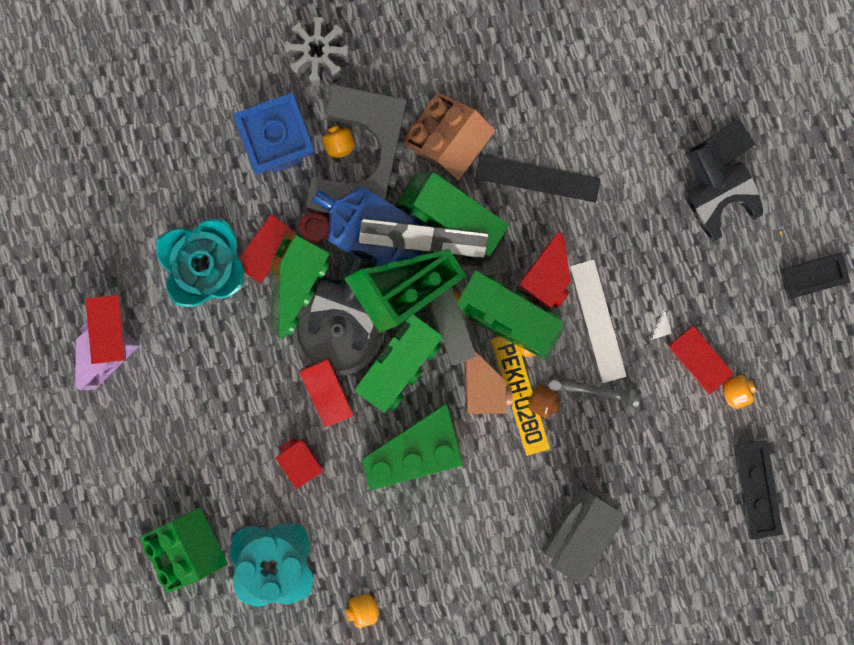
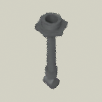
M553 374L550 377L549 388L552 391L564 389V391L572 393L575 391L619 399L625 412L630 414L632 408L638 409L641 390L636 389L635 382L630 383L622 392L575 382L576 380L566 378L564 380L558 374Z

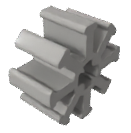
M314 17V36L310 37L303 29L302 24L298 22L292 30L295 37L300 38L304 45L290 44L286 41L284 50L288 59L301 57L297 62L290 64L293 74L298 79L301 78L302 73L312 66V72L309 76L311 85L321 86V68L325 67L332 75L333 81H337L342 76L340 67L335 66L331 59L345 60L348 63L350 53L347 45H344V47H334L339 41H344L342 29L338 25H334V29L323 38V30L326 29L324 19L322 17ZM318 47V50H320V47H323V56L318 58L317 54H315V57H312V48Z

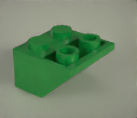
M201 507L139 537L143 544L144 553L150 558L157 572V579L164 587L166 593L197 582L228 565Z

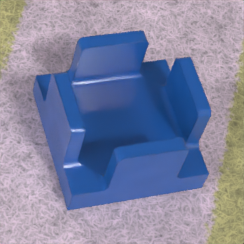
M293 92L233 114L256 175L269 170L276 173L303 163L302 158L316 154Z

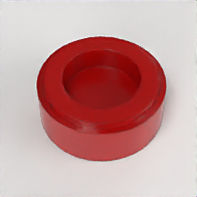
M310 212L304 215L299 223V232L302 238L311 244L324 242L327 238L329 221L327 217L318 212Z

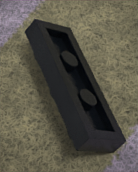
M767 440L733 445L749 539L754 540L783 535Z

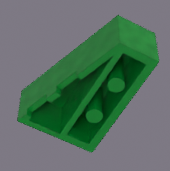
M434 172L414 174L394 205L429 227L488 234L484 257L491 256L509 226L508 223Z
M450 249L417 256L412 259L387 263L382 266L361 269L344 279L378 332L382 333L398 326L465 278L466 274Z
M476 270L456 303L465 318L545 361L548 360L565 329L564 323L560 320L562 316L549 308L542 310L535 306L530 298L520 293L515 294L500 282L488 278Z
M413 314L405 320L354 391L383 413L388 408L394 411L404 398V395L400 392L407 383L413 386L423 372L419 367L426 358L430 360L434 358L442 347L438 342L443 336Z
M447 403L363 457L362 462L370 491L463 466Z

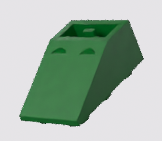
M288 232L272 259L271 331L283 340L286 334L291 335L299 322V318L296 315L302 305L306 307L309 304L315 291L312 289L316 278H322L330 264V261L327 260L330 253Z

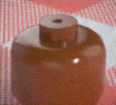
M539 385L533 389L532 396L529 397V410L540 415L541 418H551L553 412L556 414L559 412L562 404L558 401V391H552L549 387Z

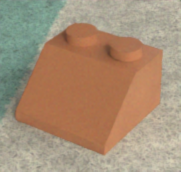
M475 352V358L464 361L466 413H507V406H512V387H506V380Z

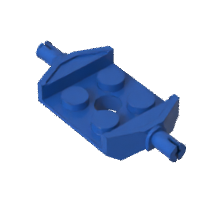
M358 186L342 198H336L335 200L320 189L315 194L323 200L313 195L311 201L327 209L329 213L326 240L350 254L351 250L367 252L378 259L376 267L422 255L423 252L420 250L359 243L363 219L423 226V224L365 187Z

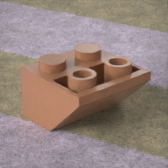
M438 92L428 103L427 108L416 123L409 129L403 141H405V146L438 170L459 181L496 130L475 109Z

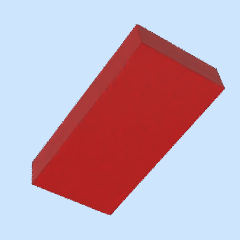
M270 215L239 258L243 262L245 273L260 284L272 269V259L286 233L297 235L295 231L273 215Z
M121 296L85 298L91 364L127 361Z
M694 326L688 328L668 345V348L707 394H711L734 374Z
M329 357L299 370L325 428L354 416V411Z

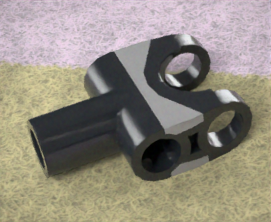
M711 140L699 143L686 152L699 184L684 191V198L693 217L709 239L715 242L722 238L720 216L724 207L729 203L736 201L742 207L744 206L747 214L753 220L763 216V206L758 189L750 172L742 162H738L725 169Z
M351 250L340 281L326 275L322 277L311 307L308 332L317 335L324 320L332 316H340L347 319L352 325L354 331L353 338L355 339L352 348L358 351L362 349L374 324L344 278L361 269L376 267L378 262L376 257L364 251Z

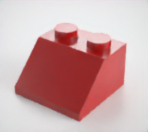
M558 232L552 238L516 287V289L542 308H551L552 306L557 308L570 293V290L566 288L571 279L564 235Z

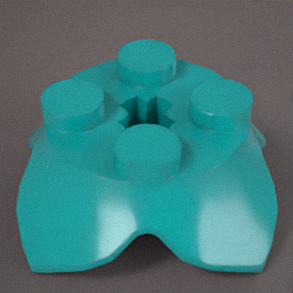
M207 219L200 222L195 229L175 228L157 237L156 254L160 264L168 272V278L165 283L166 292L174 305L195 307L211 298L223 299L230 297L243 287L245 268L237 255L235 233L224 219ZM208 256L209 268L198 272L197 259H204Z
M282 523L269 530H264L258 526H248L234 534L230 548V556L235 569L233 588L237 597L243 603L256 607L265 606L273 602L292 604L310 595L313 586L312 571L307 566L310 540L304 526L294 523ZM272 559L278 563L275 566L278 572H265L263 569L265 566L262 564L263 560L266 562H270Z

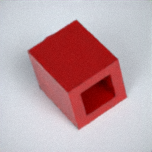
M292 438L279 447L281 454L275 457L296 490L325 470L305 439L297 442L295 438Z

